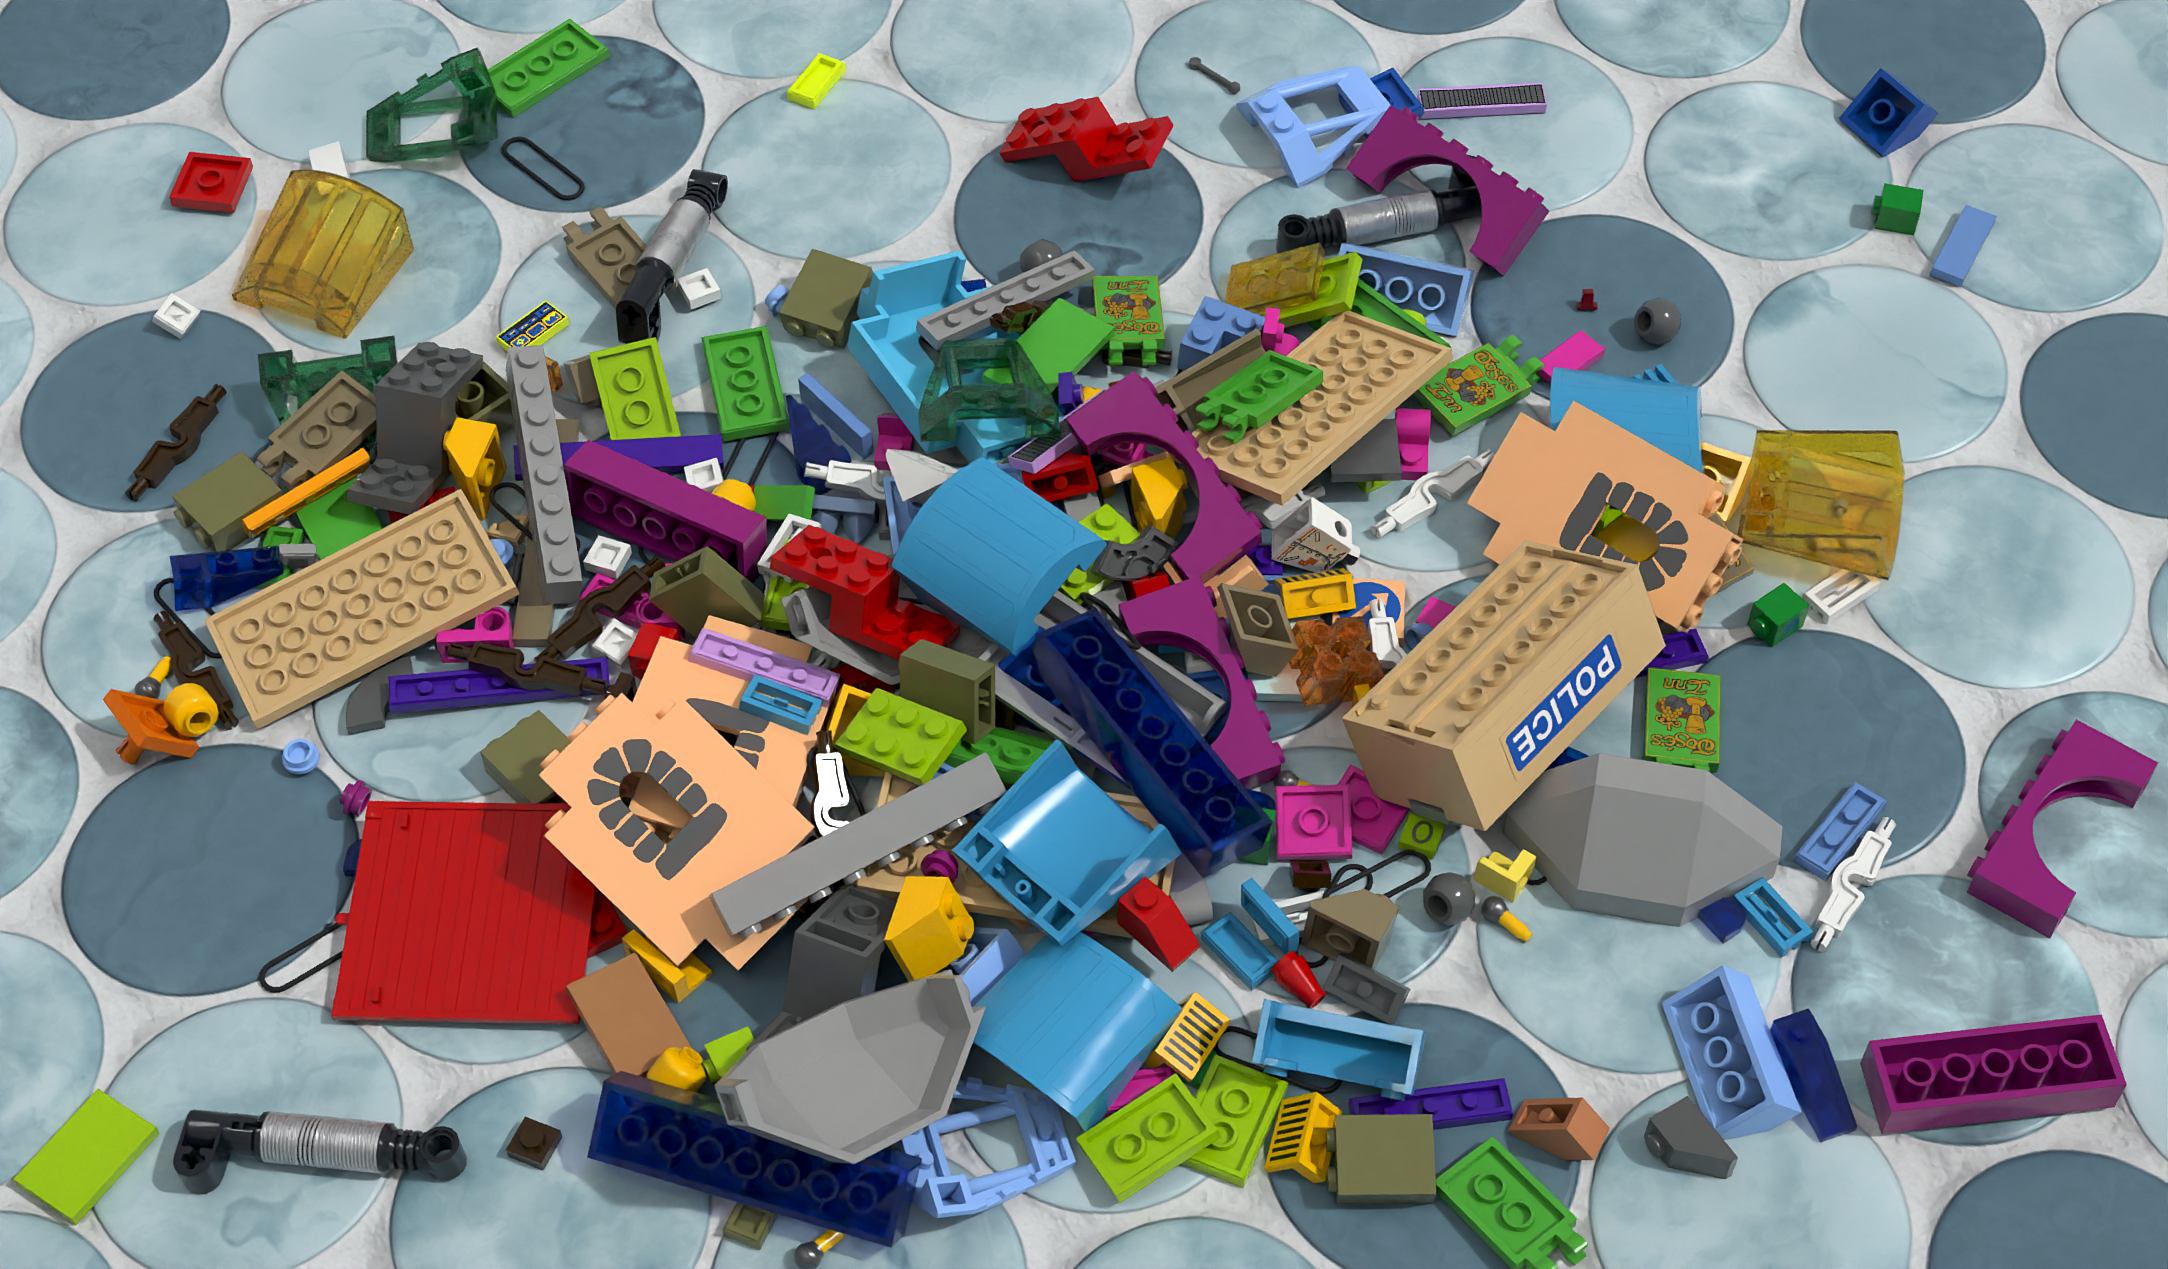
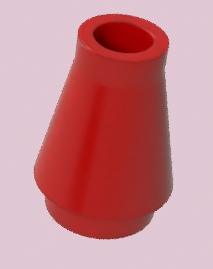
M1291 951L1283 956L1271 969L1272 974L1275 976L1274 982L1303 1002L1309 1009L1317 1006L1327 995L1319 985L1303 955L1298 956L1294 951Z

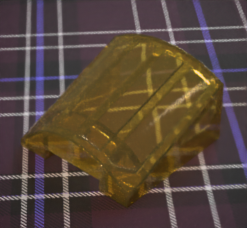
M292 170L232 293L233 300L260 310L268 304L314 320L318 330L346 339L414 250L404 209L381 193L352 179L319 170Z
M1757 430L1752 453L1754 467L1746 510L1741 512L1737 536L1744 539L1742 543L1889 580L1898 546L1905 472L1899 433L1894 430Z

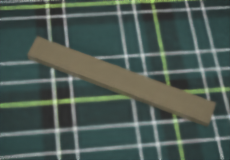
M556 419L559 443L578 442L580 432L579 420ZM529 521L528 531L531 532L530 521ZM527 537L512 639L515 647L550 646L548 637L552 634L556 604L543 605L533 541Z

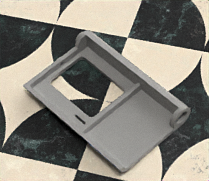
M1057 590L1034 618V623L1038 627H1042L1066 649L1110 677L1115 684L1083 719H1073L1002 671L998 665L1010 653L993 643L978 659L995 664V698L1055 739L1061 741L1065 746L1142 798L1150 799L1216 724L1226 707V702L1141 646L1139 650H1135L1122 644L1110 635L1094 614ZM1112 627L1117 634L1130 641L1126 635Z

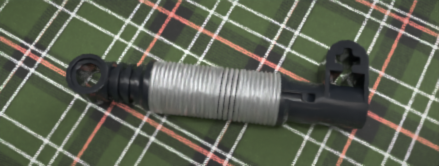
M1451 167L1448 190L1437 192L1434 189H1426L1349 206H1340L1331 209L1328 214L1324 216L1319 215L1316 218L1310 217L1307 219L1297 214L1284 216L1278 224L1276 250L1282 258L1293 261L1304 258L1308 251L1313 250V248L1316 250L1321 247L1336 246L1340 249L1341 243L1364 245L1371 242L1432 231L1441 228L1444 223L1482 216L1480 194L1470 175L1458 168Z
M698 169L691 171L687 182V191L682 198L674 202L637 261L635 266L636 274L616 305L617 332L620 343L628 344L656 337L658 343L661 333L659 300L663 293L675 284L708 229L711 220L710 214L714 207L722 206L728 189L726 175Z
M196 1109L191 1110L186 1117L173 1158L174 1168L185 1187L191 1193L198 1195L214 1191L220 1185L230 1154L255 1156L258 1161L265 1163L302 1165L303 1167L307 1165L308 1167L316 1166L317 1168L323 1167L324 1169L354 1170L355 1172L366 1171L367 1173L374 1172L378 1174H386L392 1169L398 1168L401 1170L410 1169L411 1171L419 1170L420 1172H428L435 1179L442 1181L458 1177L467 1165V1156L457 1133L452 1128L445 1126L434 1127L423 1133L418 1130L413 1132L408 1129H398L394 1123H387V1121L356 1120L344 1117H324L278 1111H266L259 1116ZM196 1150L199 1151L200 1156H201V1158H202L203 1161H204L203 1163H202L201 1160L199 1159V1157H198V1155H197V1153H196ZM450 1150L446 1155L436 1157L440 1152Z

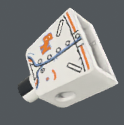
M1313 497L1271 531L1273 560L1315 573L1329 570L1338 561L1352 566L1360 555L1359 546L1352 544V525L1350 521Z

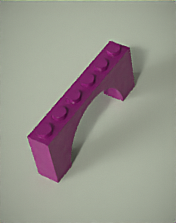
M1390 105L1346 170L1379 194L1396 177L1419 166L1442 164L1466 172L1474 180L1482 204L1480 229L1469 251L1478 260L1504 276L1550 212L1542 204L1544 197L1529 187L1524 192L1517 187L1519 181L1504 171L1498 175L1491 170L1494 165L1482 156L1477 155L1475 159L1466 154L1469 149L1457 140L1452 139L1450 143L1441 138L1444 133L1428 122L1424 127L1417 122L1419 117L1408 108L1403 107L1400 111Z
M1134 370L1066 419L1068 429L1088 456L1113 445L1141 443L1168 452L1186 467L1193 477L1199 492V512L1190 535L1171 554L1172 565L1184 580L1200 575L1203 584H1205L1262 543L1260 530L1263 526L1252 511L1246 513L1239 503L1242 499L1231 484L1225 486L1218 477L1221 473L1210 457L1204 459L1197 451V448L1200 446L1189 430L1183 432L1176 424L1179 419L1173 409L1167 403L1163 406L1155 397L1158 392L1152 382L1147 377L1141 379Z
M1200 575L1118 604L1119 619L1142 647L1171 646L1191 652L1206 661L1218 673L1227 689L1231 708L1221 734L1205 751L1184 762V776L1198 808L1204 806L1213 794L1219 795L1227 785L1238 792H1243L1273 781L1275 776L1281 773V764L1285 763L1279 743H1272L1268 732L1271 731V726L1265 711H1258L1254 702L1257 699L1254 684L1251 679L1245 680L1240 670L1244 668L1241 654L1237 647L1231 649L1227 640L1230 637L1227 622L1223 616L1218 618L1214 607L1217 606L1214 592L1211 586H1204Z
M2077 719L2069 731L2062 729L2051 747L2056 750L2053 756L2044 755L2035 771L2039 777L2035 782L2031 779L2026 782L2018 797L2022 800V803L2019 807L2011 805L2001 823L2006 827L2002 833L1997 830L1993 832L1984 848L1989 853L1985 859L1978 856L1967 876L1972 878L1967 891L1968 894L2049 939L2067 913L2076 892L2059 881L2040 858L2033 837L2034 818L2048 806L2073 797L2105 798L2133 808L2158 765V762Z

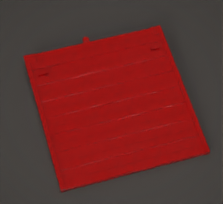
M368 801L350 912L339 913L335 917L336 923L347 926L331 1013L333 1020L580 1024L581 1017L565 989L566 985L586 976L597 887L544 836L549 831L545 824L560 809L567 813L571 807L568 804Z

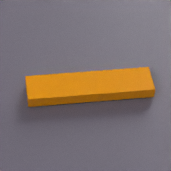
M361 448L242 519L244 531L249 538L262 533L367 470L370 464V456L364 448Z

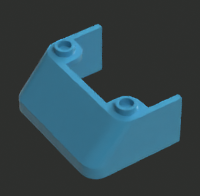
M1264 999L1252 1063L1264 1064V1073L1287 1077L1289 1069L1382 1088V1097L1404 1101L1405 1094L1414 1095L1426 1032Z

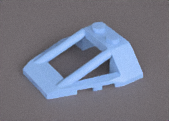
M1343 67L1281 81L1236 103L1238 110L1251 127L1260 124L1279 149L1282 168L1297 188L1326 174L1333 167V162L1341 154L1344 156L1353 149L1352 144L1363 134L1368 135L1375 128L1390 106L1389 102L1361 67ZM1328 87H1335L1354 112L1303 125L1284 99ZM1355 125L1322 152L1317 153L1310 138L1311 136Z
M967 1077L966 1081L959 1080L953 1098L998 1103L945 1116L896 1142L913 1202L935 1218L975 1214L991 1209L1061 1175L1076 1163L1058 1106L1055 1102L1039 1090L1009 1084L1005 1088L982 1084V1079ZM1016 1115L1031 1161L1030 1164L967 1180L965 1174L951 1175L939 1134Z

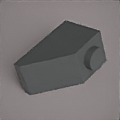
M1688 1096L1649 1118L1644 1134L1646 1145L1649 1151L1655 1157H1660L1668 1168L1721 1179H1727L1732 1176L1738 1159L1737 1155Z

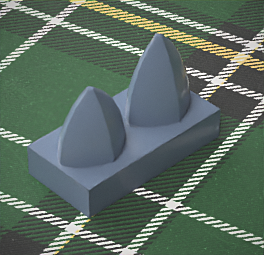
M814 495L811 520L820 523L821 528L831 534H834L839 519L843 520V526L848 538L857 544L868 535L873 523H878L879 507L877 502L873 500Z

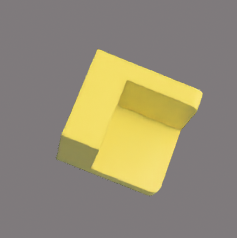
M1523 849L1516 860L1512 861L1498 852H1492L1488 859L1481 857L1477 862L1474 881L1513 903L1533 875L1536 856Z

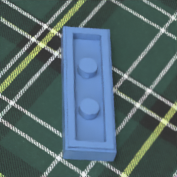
M1965 205L1931 269L1930 276L1961 287L1997 216Z
M806 373L798 378L801 401L863 459L873 454L871 430L813 376Z
M1855 781L1796 853L1793 862L1826 882L1884 810L1887 801Z

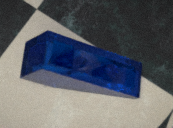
M1808 1008L1773 1020L1770 1028L1773 1040L1795 1097L1820 1143L1856 1131L1857 1124L1828 1041L1810 1009Z

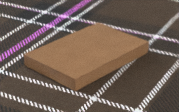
M632 953L566 985L565 991L621 1088L647 1076L651 1066L666 1048H692L636 953Z

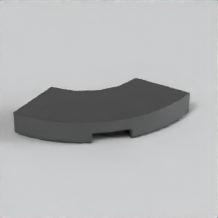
M1146 526L1140 536L1130 543L1120 544L1111 540H1105L1107 546L1096 558L1090 572L1109 580L1128 581L1141 578L1160 569L1171 558V554L1176 551L1179 543L1157 528Z
M410 655L382 665L368 675L357 687L350 699L346 712V729L349 735L385 727L386 715L390 710L388 676L414 674Z

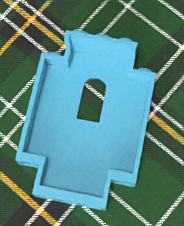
M960 250L874 271L870 287L861 289L857 315L860 320L851 323L847 348L926 454L957 446L969 463L984 457L992 464H995L1007 458L1064 417L1059 406V392L1037 413L982 383L983 373L1021 336L1017 332L1006 333L999 328L989 326L949 344L970 373L945 379L920 346L919 341L923 337L916 331L917 320L991 288L987 287L967 292L963 288L961 281L966 258Z

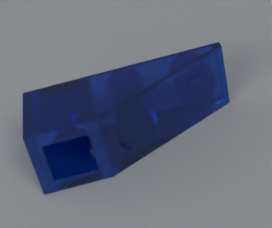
M790 394L786 396L797 477L804 485L815 488L814 495H824L832 490V488L825 487V480L804 477L806 463L809 462L828 467L830 460L851 463V457L843 445L838 446L832 440L828 429L823 424L818 425L807 406L803 403L799 404Z
M279 546L169 556L171 591L175 611L214 607L284 574Z

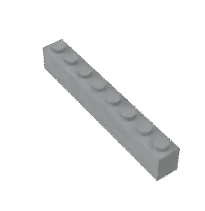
M543 345L508 347L505 371L543 605L578 603L582 586V575Z
M987 752L711 893L709 898L729 937L739 933L741 939H744L763 929L760 921L774 915L776 921H779L798 911L794 905L795 903L808 897L812 904L831 894L829 886L842 879L845 885H848L866 876L864 867L877 862L881 868L900 858L897 850L911 844L913 850H916L933 841L934 838L931 833L944 826L948 833L968 823L965 817L966 814L976 809L979 810L981 815L987 813L999 801L998 798L1003 796L1007 790Z

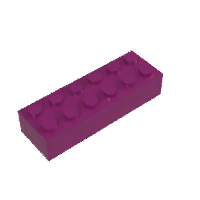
M587 440L564 464L571 515L674 562L708 546L752 584L761 575L758 572L757 564L767 549L765 516L590 440Z
M2102 1014L1871 1040L1860 1062L1881 1134L2115 1107L2127 1085Z

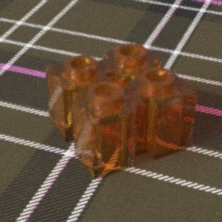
M1362 616L1336 618L1332 626L1325 624L1323 619L1297 621L1292 631L1299 651L1289 661L1291 669H1300L1301 673L1296 680V684L1304 706L1330 704L1335 695H1341L1343 702H1352L1354 686L1368 683L1371 690L1384 678L1376 652L1366 650L1371 639Z

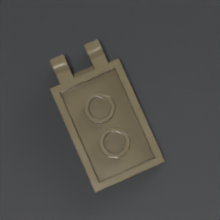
M599 206L589 212L595 220L591 222V226L594 229L593 232L585 235L574 221L562 226V229L567 234L564 237V241L567 244V254L616 310V305L636 274L635 266L647 245L621 216L612 220L606 211Z
M340 371L267 437L271 447L263 451L257 458L264 465L261 468L262 471L272 478L280 472L284 462L292 468L288 469L281 476V479L287 483L285 488L291 491L308 481L311 476L314 477L340 462L377 429L376 395L344 371Z

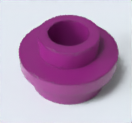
M359 779L354 785L349 783L345 787L339 802L344 805V814L349 816L353 813L360 816L365 810L371 798L372 789L366 787L364 781Z
M935 850L931 854L926 855L921 862V871L925 877H948L952 884L958 877V862L949 852Z

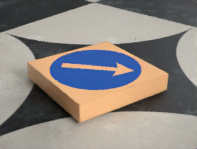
M1353 578L1356 609L1332 612L1331 642L1370 644L1367 628L1372 614L1369 603L1376 599L1378 604V599L1384 600L1386 617H1393L1398 643L1403 646L1405 581Z

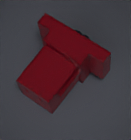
M1583 289L1580 302H1576L1577 310H1597V303L1593 302V289Z

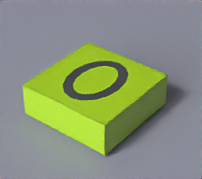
M1410 812L1399 839L1398 848L1414 850L1434 860L1445 832L1446 824L1414 815L1413 812Z

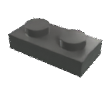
M1343 953L1338 955L1323 987L1327 992L1389 1025L1395 1023L1411 990Z

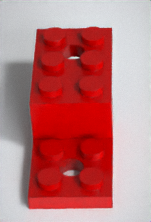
M1099 97L1080 98L1072 102L1054 103L1047 107L1024 110L1019 115L1013 130L1006 137V142L999 154L1005 162L1056 154L1072 180L1077 182L1151 169L1174 125L1168 116L1147 118L1143 121L1124 122L1116 125Z
M808 525L771 556V570L832 595L829 631L897 660L900 659L901 653L920 639L947 648L959 636L960 624L947 619L943 615L935 614L914 605L912 602L898 598L900 576L891 567L894 559L889 558L883 553L867 549L856 544L854 541L828 533L822 528Z

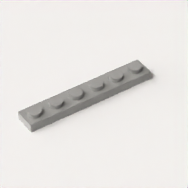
M1075 250L917 320L916 331L935 350H938L991 326L990 318H993L992 315L1002 313L1007 305H1014L1023 301L1032 305L1035 300L1046 301L1093 280L1095 269Z

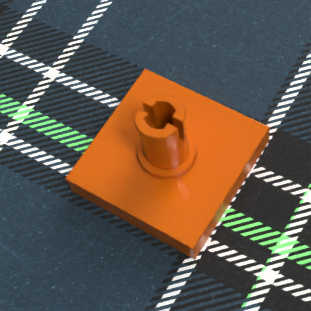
M110 689L103 698L104 703L129 734L116 749V753L120 754L119 757L123 761L135 765L146 749L192 758L200 748L192 737L181 735L174 729L165 717L163 700Z

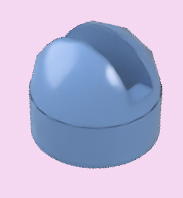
M1423 622L1406 627L1404 640L1410 651L1421 642L1425 635L1433 630L1430 625Z

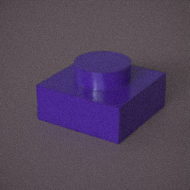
M1072 372L1058 373L1059 406L1064 416L1076 409L1078 405L1084 403V390L1082 384H1077Z
M1257 545L1248 552V557L1262 575L1283 576V563L1272 559V546Z

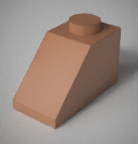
M1583 1097L1524 1099L1508 1131L1513 1136L1562 1160H1594L1610 1128Z

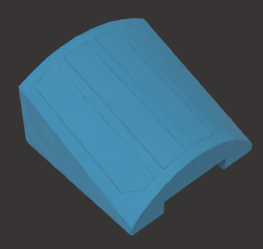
M1559 367L1553 368L1550 392L1552 430L1556 431L1574 400L1704 474L1701 441L1702 397L1700 387Z
M981 457L953 474L925 502L903 536L891 567L923 604L1012 655L1017 656L1039 629L1033 621L1034 618L1074 569L1077 568L1086 572L1107 546V543L984 457Z
M1058 739L1046 749L952 850L969 869L1009 906L1044 935L1061 946L1117 904L1118 899L1145 876L1148 879L1182 854L1164 825L1159 824L1151 831L1133 817L1076 766L1063 743Z
M1082 932L1076 934L1062 946L1045 935L973 1006L986 1008L970 1050L973 1051L978 1046L1013 1070L1069 1113L1084 1133L1100 1122L1109 1107L1115 1102L1183 1009L1142 973Z

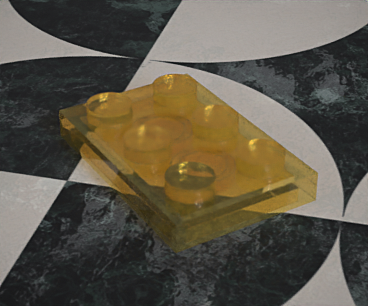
M1320 243L1231 265L1225 303L1260 315L1266 313L1267 307L1284 309L1317 301L1325 256L1323 247Z

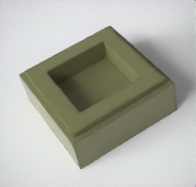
M740 1196L722 1229L723 1235L761 1250L778 1217L777 1210Z

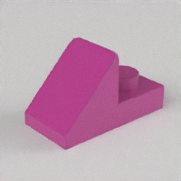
M882 413L877 416L879 436L874 465L878 470H891L885 456L887 449L913 451L915 438L896 413Z

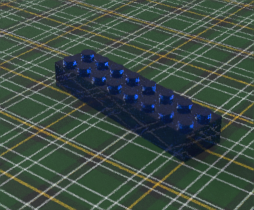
M1096 607L1036 634L1028 662L1156 821L1168 829L1178 848L1202 878L1263 848L1273 821Z
M619 1071L603 1082L587 1158L890 1248L905 1235L922 1161L920 1157L884 1148L855 1164L831 1162L728 1125L720 1100L624 1071Z

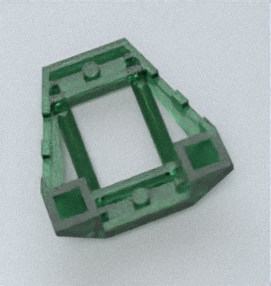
M478 47L450 57L441 63L443 69L430 77L425 73L417 78L418 85L404 94L397 91L367 110L366 157L370 161L388 163L438 158L456 151L471 149L498 138L497 95ZM450 80L462 95L412 102ZM463 109V120L451 124V139L401 144V116Z
M395 336L360 340L361 354L297 362L292 350L258 354L260 385L280 425L291 417L282 393L297 397L298 410L340 371H344L374 394V386L398 364ZM377 429L348 456L364 448L370 456V464H373L377 457Z
M1014 338L945 340L924 391L918 412L921 442L955 441L956 420L1022 417L1025 438L1060 437L1058 409L1049 388L1022 346ZM1009 367L1013 382L1005 384L962 385L959 369ZM946 370L949 389L939 396Z

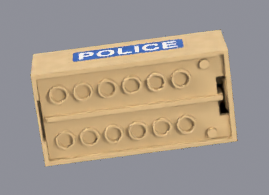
M1524 541L1342 717V721L1374 796L1411 808L1414 815L1446 825L1462 824L1486 831L1666 646L1638 565Z

